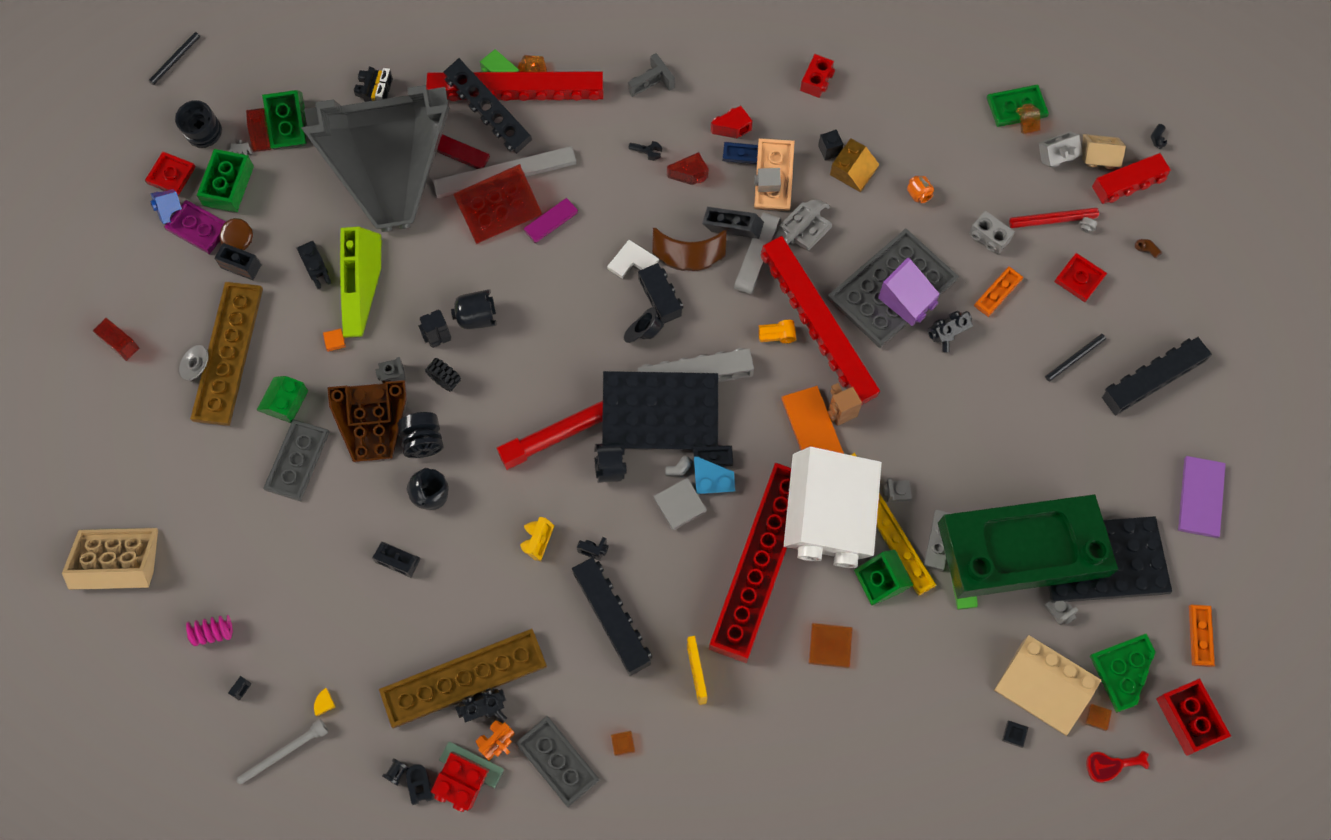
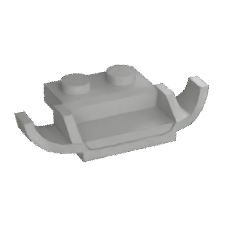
M816 199L806 203L802 202L779 225L776 238L783 236L787 244L793 245L796 243L809 251L832 228V223L820 216L822 209L830 208L829 204Z

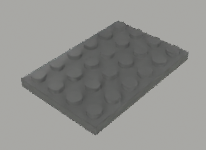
M906 228L827 297L833 305L879 348L908 324V322L878 299L883 282L907 258H910L940 293L939 296L959 278L955 272Z

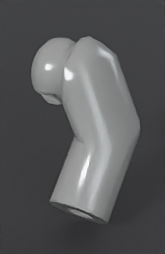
M683 456L676 466H666L665 475H684L691 468V459L688 456Z

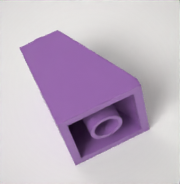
M907 258L883 282L878 299L913 326L916 322L920 323L926 317V312L929 309L932 311L938 305L937 299L940 293L913 261Z

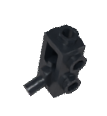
M968 311L952 312L947 319L935 321L934 325L928 328V335L933 342H942V352H950L949 341L954 340L955 335L973 326L971 322L972 317Z
M488 688L482 691V694L474 697V695L463 698L462 702L455 706L459 718L463 717L465 723L484 715L487 718L494 715L501 723L507 719L500 711V709L504 708L503 702L506 701L502 689L494 690L493 688Z

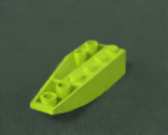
M344 227L340 230V286L344 338L363 337L381 272L382 236L379 233L362 227Z

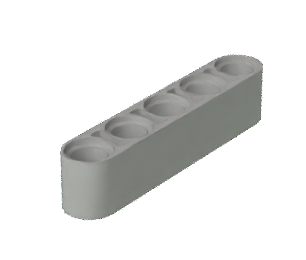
M763 212L761 216L764 224L759 239H752L734 286L735 290L751 295L754 292L764 266V261L761 258L762 247L774 240L781 217Z

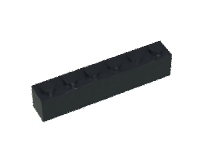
M1199 337L1193 340L1189 338L1181 343V347L1178 349L1173 347L1165 353L1166 356L1162 358L1160 356L1156 357L1150 362L1151 365L1147 367L1143 365L1138 368L1134 375L1128 374L1124 376L1119 384L1115 385L1113 383L1105 389L1106 392L1102 399L1116 416L1205 363L1212 353Z
M591 557L573 567V575L629 676L650 666L652 654L648 647L644 648L640 641L643 639L637 629L633 630L631 626L633 621L628 612H623L621 608L623 603L618 595L614 596L611 590L614 587L610 579L604 578L602 574L604 569L599 561L595 562L594 558Z

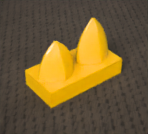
M539 517L538 521L525 524V530L532 537L520 544L522 551L534 560L541 561L555 525L544 517Z

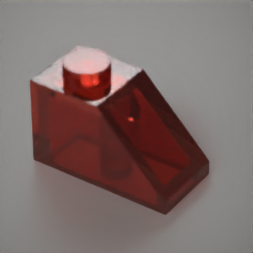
M264 108L246 110L247 128L253 152L271 150Z
M699 152L667 166V177L676 181L694 185L702 183L708 178L709 169Z

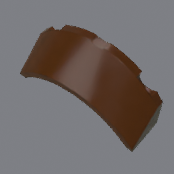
M653 228L652 253L665 262L667 266L676 270H704L725 257L727 230H723L718 235L707 240L684 242L672 239L661 233L657 228Z

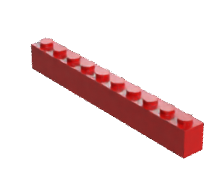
M603 71L473 72L498 100L578 101L581 99H603ZM443 72L427 73L426 86L428 90L445 87L447 100H462L456 93L458 90L446 83L444 80L446 77ZM461 79L459 84H465L467 79ZM474 91L470 96L477 97L479 92Z
M783 236L763 245L761 250L762 260L764 263H768L772 276L780 282L782 292L790 298L789 302L792 308L797 309L800 314L799 318L804 325H807L811 338L819 344L821 354L829 360L828 364L831 370L839 376L838 380L841 386L846 387V389L853 387L862 405L876 398L880 393V389Z

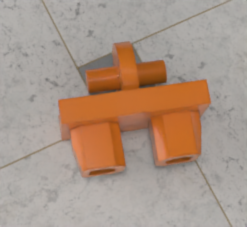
M495 720L490 726L493 735L489 739L485 735H481L476 740V744L479 747L478 750L488 761L494 755L498 757L503 751L507 755L510 753L507 747L512 742L510 739L515 733L505 722L501 723Z

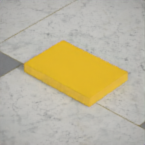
M689 636L687 638V651L698 704L702 705L707 703V692L695 636Z

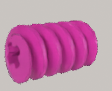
M227 615L225 621L222 616H219L218 622H216L214 617H211L209 624L206 619H203L202 625L199 624L198 620H195L194 627H192L190 622L186 623L187 638L193 646H198L199 643L205 645L207 642L214 643L216 640L221 642L224 638L226 640L232 638L233 628L229 615Z

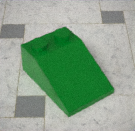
M293 90L262 95L271 149L307 144L306 134L301 128L306 127L303 93Z

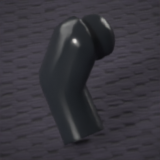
M1158 124L1151 134L1154 146L1159 149L1167 145V140L1164 141L1165 138L1161 136L1166 129L1163 124Z

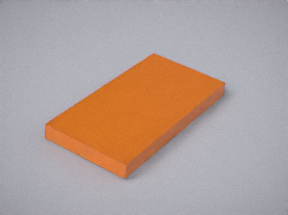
M818 386L781 397L800 450L815 447L844 454Z

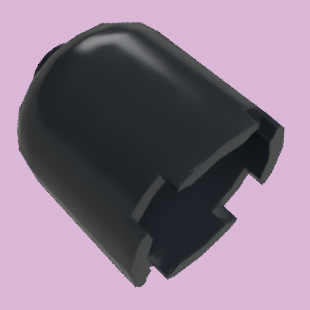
M491 290L463 294L457 297L454 308L451 309L453 320H457L458 325L463 329L496 326L497 321L493 320V315L496 314L493 296L489 297Z

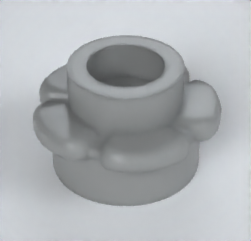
M1084 217L1079 222V225H1081L1080 229L1091 233V231L1096 230L1097 222L1091 218Z

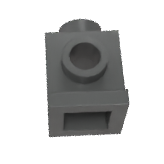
M397 357L395 360L378 363L379 369H375L377 379L381 380L382 383L406 381L400 357Z

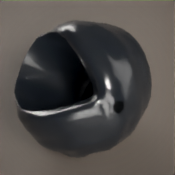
M424 468L412 475L406 490L409 499L415 506L425 510H436L446 503L449 486L442 473L436 469Z

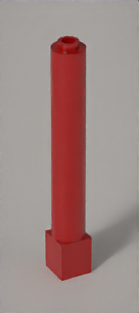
M603 400L520 440L516 438L497 447L498 454L506 470L527 461V457L601 423Z

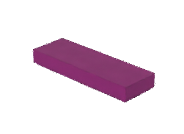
M565 198L524 228V232L534 243H537L575 216L578 210Z

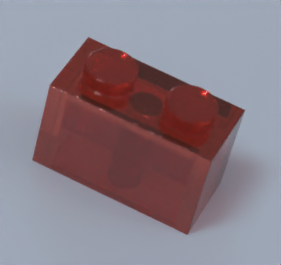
M107 318L93 330L102 342L125 361L140 349L132 338Z

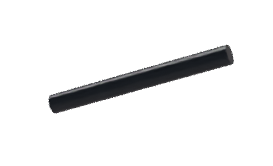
M194 32L149 79V82L155 85L200 38V35Z
M1100 334L1045 376L1046 380L1052 381L1105 341L1106 336Z

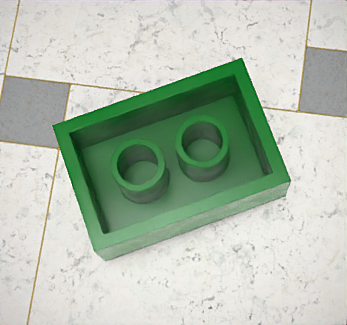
M218 149L213 150L196 195L203 206L238 212L254 168L249 156Z

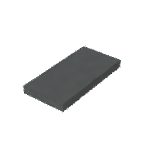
M293 419L263 489L301 502L330 431Z
M548 716L515 742L568 808L600 781Z

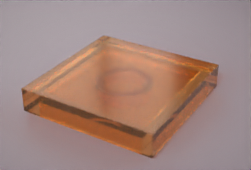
M812 623L809 664L849 669L852 627Z

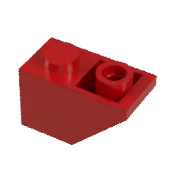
M740 105L737 108L730 109L721 117L714 118L711 122V133L737 139L752 130L753 121Z

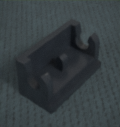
M384 542L380 543L372 557L375 563L410 578L421 559Z

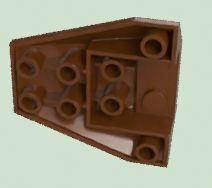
M405 380L390 381L382 384L328 387L329 407L352 461L392 459L399 433L397 423L403 417L407 400Z

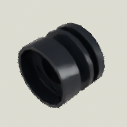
M192 100L184 103L178 109L175 116L176 125L192 146L207 148L219 140L222 134L221 123L206 103Z
M417 412L404 416L398 421L399 435L403 438L401 441L402 451L405 457H429L439 453L444 448L441 440L442 436L438 432L440 426L437 414Z

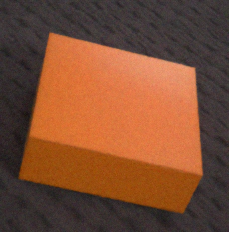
M341 328L323 332L327 352L346 347Z

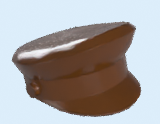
M230 219L224 223L220 230V241L222 244L225 243L245 250L252 243L253 231L248 223L242 219Z

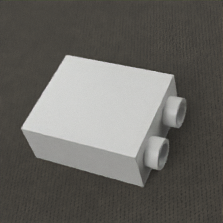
M808 447L794 453L792 457L784 547L798 549L797 558L806 561H821L822 554L834 556L833 565L844 568H857L859 559L874 556L882 462L815 447Z

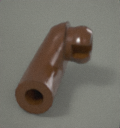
M1139 239L1135 243V248L1138 251L1149 252L1154 258L1162 254L1161 250L1151 240Z

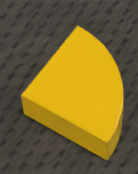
M327 688L323 689L316 697L314 712L317 717L336 707Z

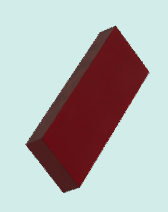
M443 134L436 151L475 169L484 168L490 159V154Z

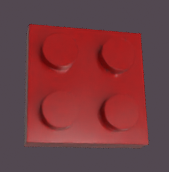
M162 152L145 181L147 184L164 191L174 189L179 196L196 166L192 162Z
M1075 253L1054 282L1086 302L1107 273L1078 253Z

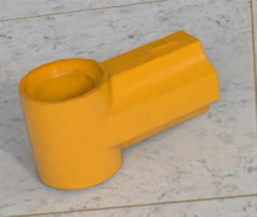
M782 320L778 324L758 325L760 342L780 341L781 343H792L797 340L793 320Z

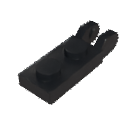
M314 241L297 247L298 253L317 290L321 288L317 278L324 275L328 285L332 284L327 274L329 272Z

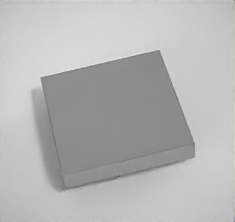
M688 478L654 495V500L672 530L707 512Z

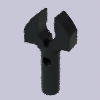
M652 141L649 146L629 143L628 148L630 150L646 153L648 160L654 161L661 158V153L653 152L654 150L662 152V146L658 142Z

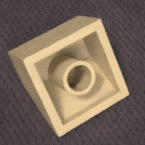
M1083 134L1082 160L1089 167H1097L1098 165H1103L1108 169L1122 167L1126 146L1117 137Z

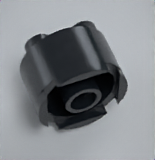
M619 442L595 444L594 452L598 453V456L594 457L597 482L622 481L625 478L624 474L627 473L626 462H622L623 455H625L624 444Z

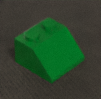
M288 376L273 377L257 411L292 423L308 393V389L303 382Z
M896 550L881 552L854 570L871 606L894 597L913 586Z

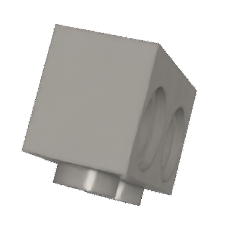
M984 211L976 220L969 232L974 240L981 242L989 251L995 252L997 255L1007 246L1015 233L1014 230L987 211Z

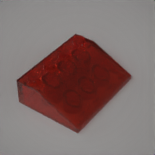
M520 164L453 194L476 244L542 215Z

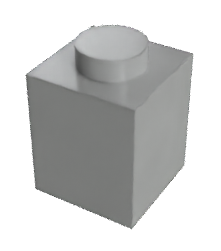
M780 168L758 169L757 175H754V186H758V192L780 191Z

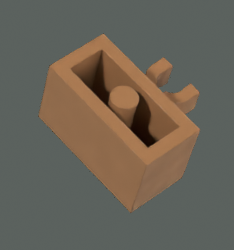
M839 383L832 385L830 390L832 399L828 414L830 419L839 426L858 417L862 402L853 387L842 391Z

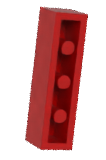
M1161 153L1097 177L1092 188L1102 204L1107 202L1113 203L1122 196L1127 197L1137 190L1149 188L1152 184L1163 183L1171 169Z

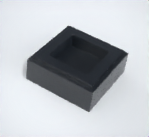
M240 676L228 694L237 700H241L251 686V683Z
M1008 720L1002 741L1023 748L1029 727Z

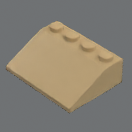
M158 529L78 530L62 572L68 589L148 588L154 573Z
M1028 635L1021 643L994 691L1067 736L1094 695L1101 679Z

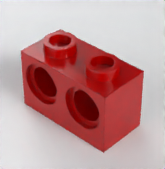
M814 54L801 81L800 91L820 98L822 92H826L828 88V79H832L835 73L833 68L834 61Z

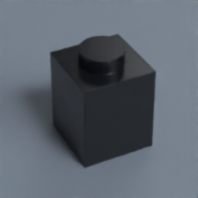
M837 129L820 135L818 147L824 160L837 157L843 149V142Z

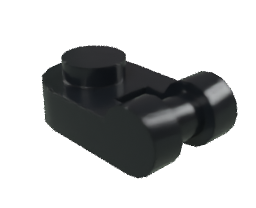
M419 764L411 766L407 770L406 779L412 805L419 804V801L433 800L427 770ZM423 786L424 792L417 793L416 787Z

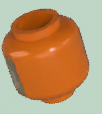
M914 176L909 181L907 191L915 202L925 203L933 197L934 187L926 176Z

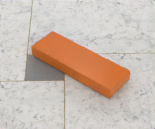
M1008 267L978 299L974 307L989 317L1024 277L1011 267Z
M1190 605L1192 666L1213 667L1215 666L1211 606Z

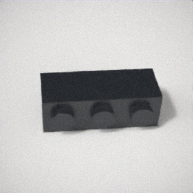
M707 207L702 224L711 232L721 233L723 230H727L729 235L759 239L764 221L756 213Z
M656 263L639 270L638 280L652 307L657 310V317L665 324L681 317L684 307L680 298L677 299L674 294L676 292L673 284L668 283L665 269Z

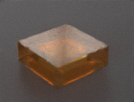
M1091 704L1085 725L1107 731L1112 710Z
M631 731L611 735L615 756L635 752Z

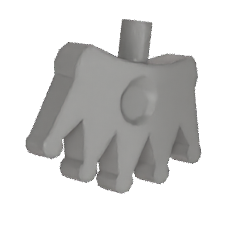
M239 140V144L232 143L230 145L229 152L244 153V155H247L248 152L250 155L253 154L248 142L242 144V140Z

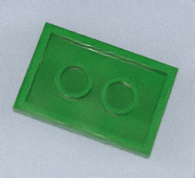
M1038 84L987 95V101L997 127L1046 118L1049 115Z

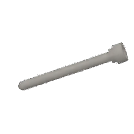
M318 719L312 723L313 726L310 727L309 731L237 778V782L239 784L245 783L313 737L324 736L328 733L327 727L321 719Z

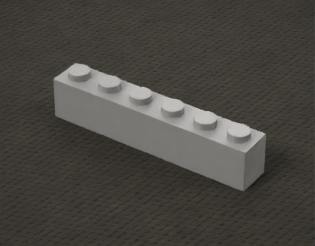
M738 348L732 352L720 351L714 355L708 356L703 354L697 356V358H681L674 362L663 361L657 365L645 364L638 368V372L718 373V382L752 377L754 366L750 348Z

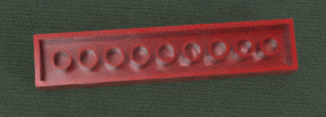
M775 463L709 644V650L744 663L748 662L787 551V547H784L791 468Z

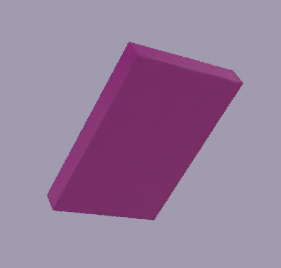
M185 200L181 205L182 209L175 212L170 222L164 228L210 255L220 242V230L226 221Z

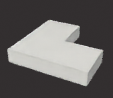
M628 240L607 268L623 279L632 266L642 270L658 263L659 258Z

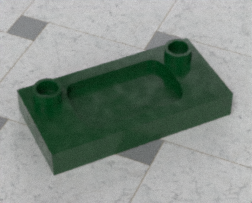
M1095 494L945 514L938 522L957 599L1106 578L1118 570Z

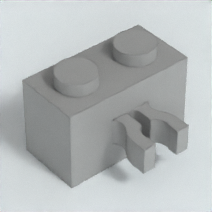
M1071 131L1039 142L1041 161L1049 167H1057L1062 162L1073 161L1076 157L1083 155L1080 135Z

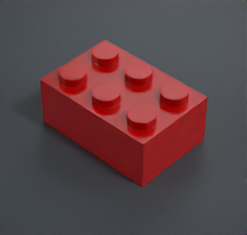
M1200 678L1156 698L1186 756L1231 737Z

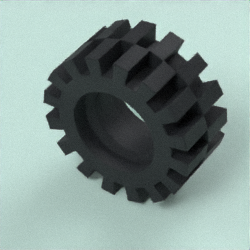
M434 358L425 369L427 375L436 384L449 392L461 381L460 375L452 367H449L446 362L444 363L443 360H439V358Z

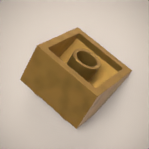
M850 138L832 163L830 176L861 193L879 167V163L866 146Z

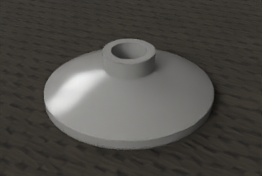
M193 346L183 356L179 366V373L183 379L193 380L204 371L209 357L208 350L204 346Z

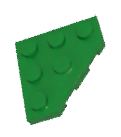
M1147 633L1090 655L1116 713L1138 705L1142 687L1146 682L1150 664L1156 653Z

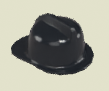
M654 307L647 309L640 318L628 327L624 334V341L626 343H631L638 338L652 339L664 327L663 321L656 316L657 310Z

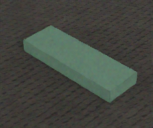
M448 742L439 761L445 764L450 752L453 751L489 769L484 784L495 789L504 769Z

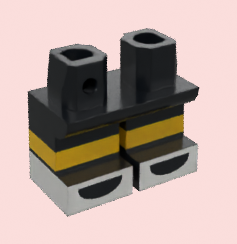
M369 66L368 71L360 70L358 80L363 82L364 86L356 84L354 94L357 97L363 98L364 102L387 99L393 81L390 69L383 68L380 71Z

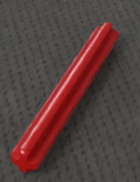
M1087 208L1011 217L1009 225L1010 228L1078 221L1083 220L1084 217L1095 219L1099 216L1098 208Z

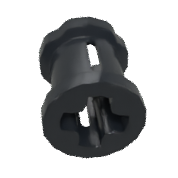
M393 758L392 765L382 777L398 786V781L409 767Z

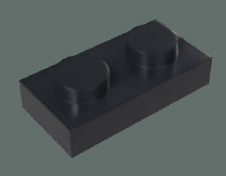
M732 445L693 447L694 456L713 462L721 467L733 466Z

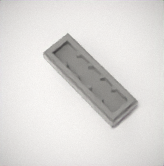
M935 510L924 566L943 571L946 554L938 522L943 515L952 513Z

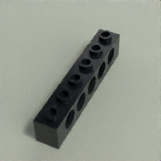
M460 58L443 71L446 83L458 90L456 91L458 96L462 100L466 99L469 102V108L474 113L478 112L481 115V121L486 126L489 124L493 128V134L498 139L501 137L505 141L503 144L510 152L513 150L517 154L532 141L531 135ZM461 79H467L465 84H459ZM474 91L479 92L477 97H471L470 95ZM485 104L491 105L488 110H483L482 107ZM497 117L503 118L500 123H495L494 120ZM508 130L515 131V133L512 136L506 135V132Z

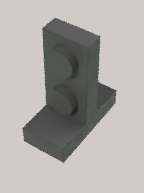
M657 53L650 56L652 69L647 70L639 77L632 78L628 82V91L632 97L661 81L669 91L675 88V77Z

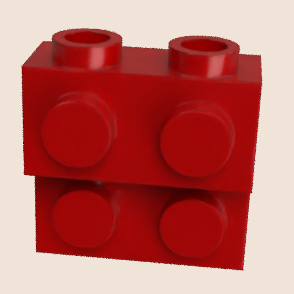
M452 751L442 772L439 773L431 793L435 794L434 798L440 802L445 803L447 800L453 803V808L460 812L468 811L473 807L489 769Z

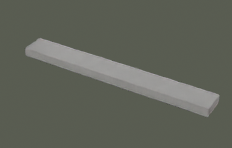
M570 146L435 179L433 183L437 198H442L577 163L573 148Z

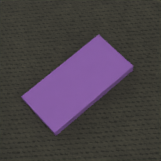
M1190 456L1184 458L1178 531L1214 538L1220 537L1226 463Z

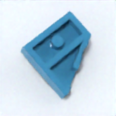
M694 456L697 494L735 491L734 471Z

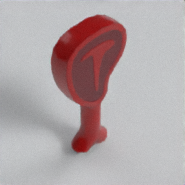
M1141 751L1136 757L1120 759L1111 758L1102 752H1093L1087 757L1086 767L1090 778L1094 782L1103 783L1118 776L1124 767L1140 765L1148 769L1149 763L1147 758L1149 754Z

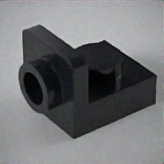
M602 537L599 546H596L594 542L585 540V542L580 540L577 545L578 553L590 558L593 557L600 561L602 555H606L609 548L607 538Z

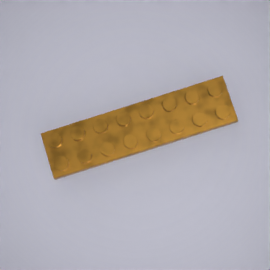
M225 282L208 347V362L201 375L190 418L193 422L226 426L231 424L263 288L260 285Z
M532 628L380 688L379 692L391 727L394 729L459 703L467 696L479 695L488 688L494 689L544 669L547 665Z

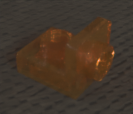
M524 55L521 62L518 63L519 72H547L543 56Z
M1025 104L1017 108V113L1020 114L1021 132L1026 134L1040 131V110L1033 104Z

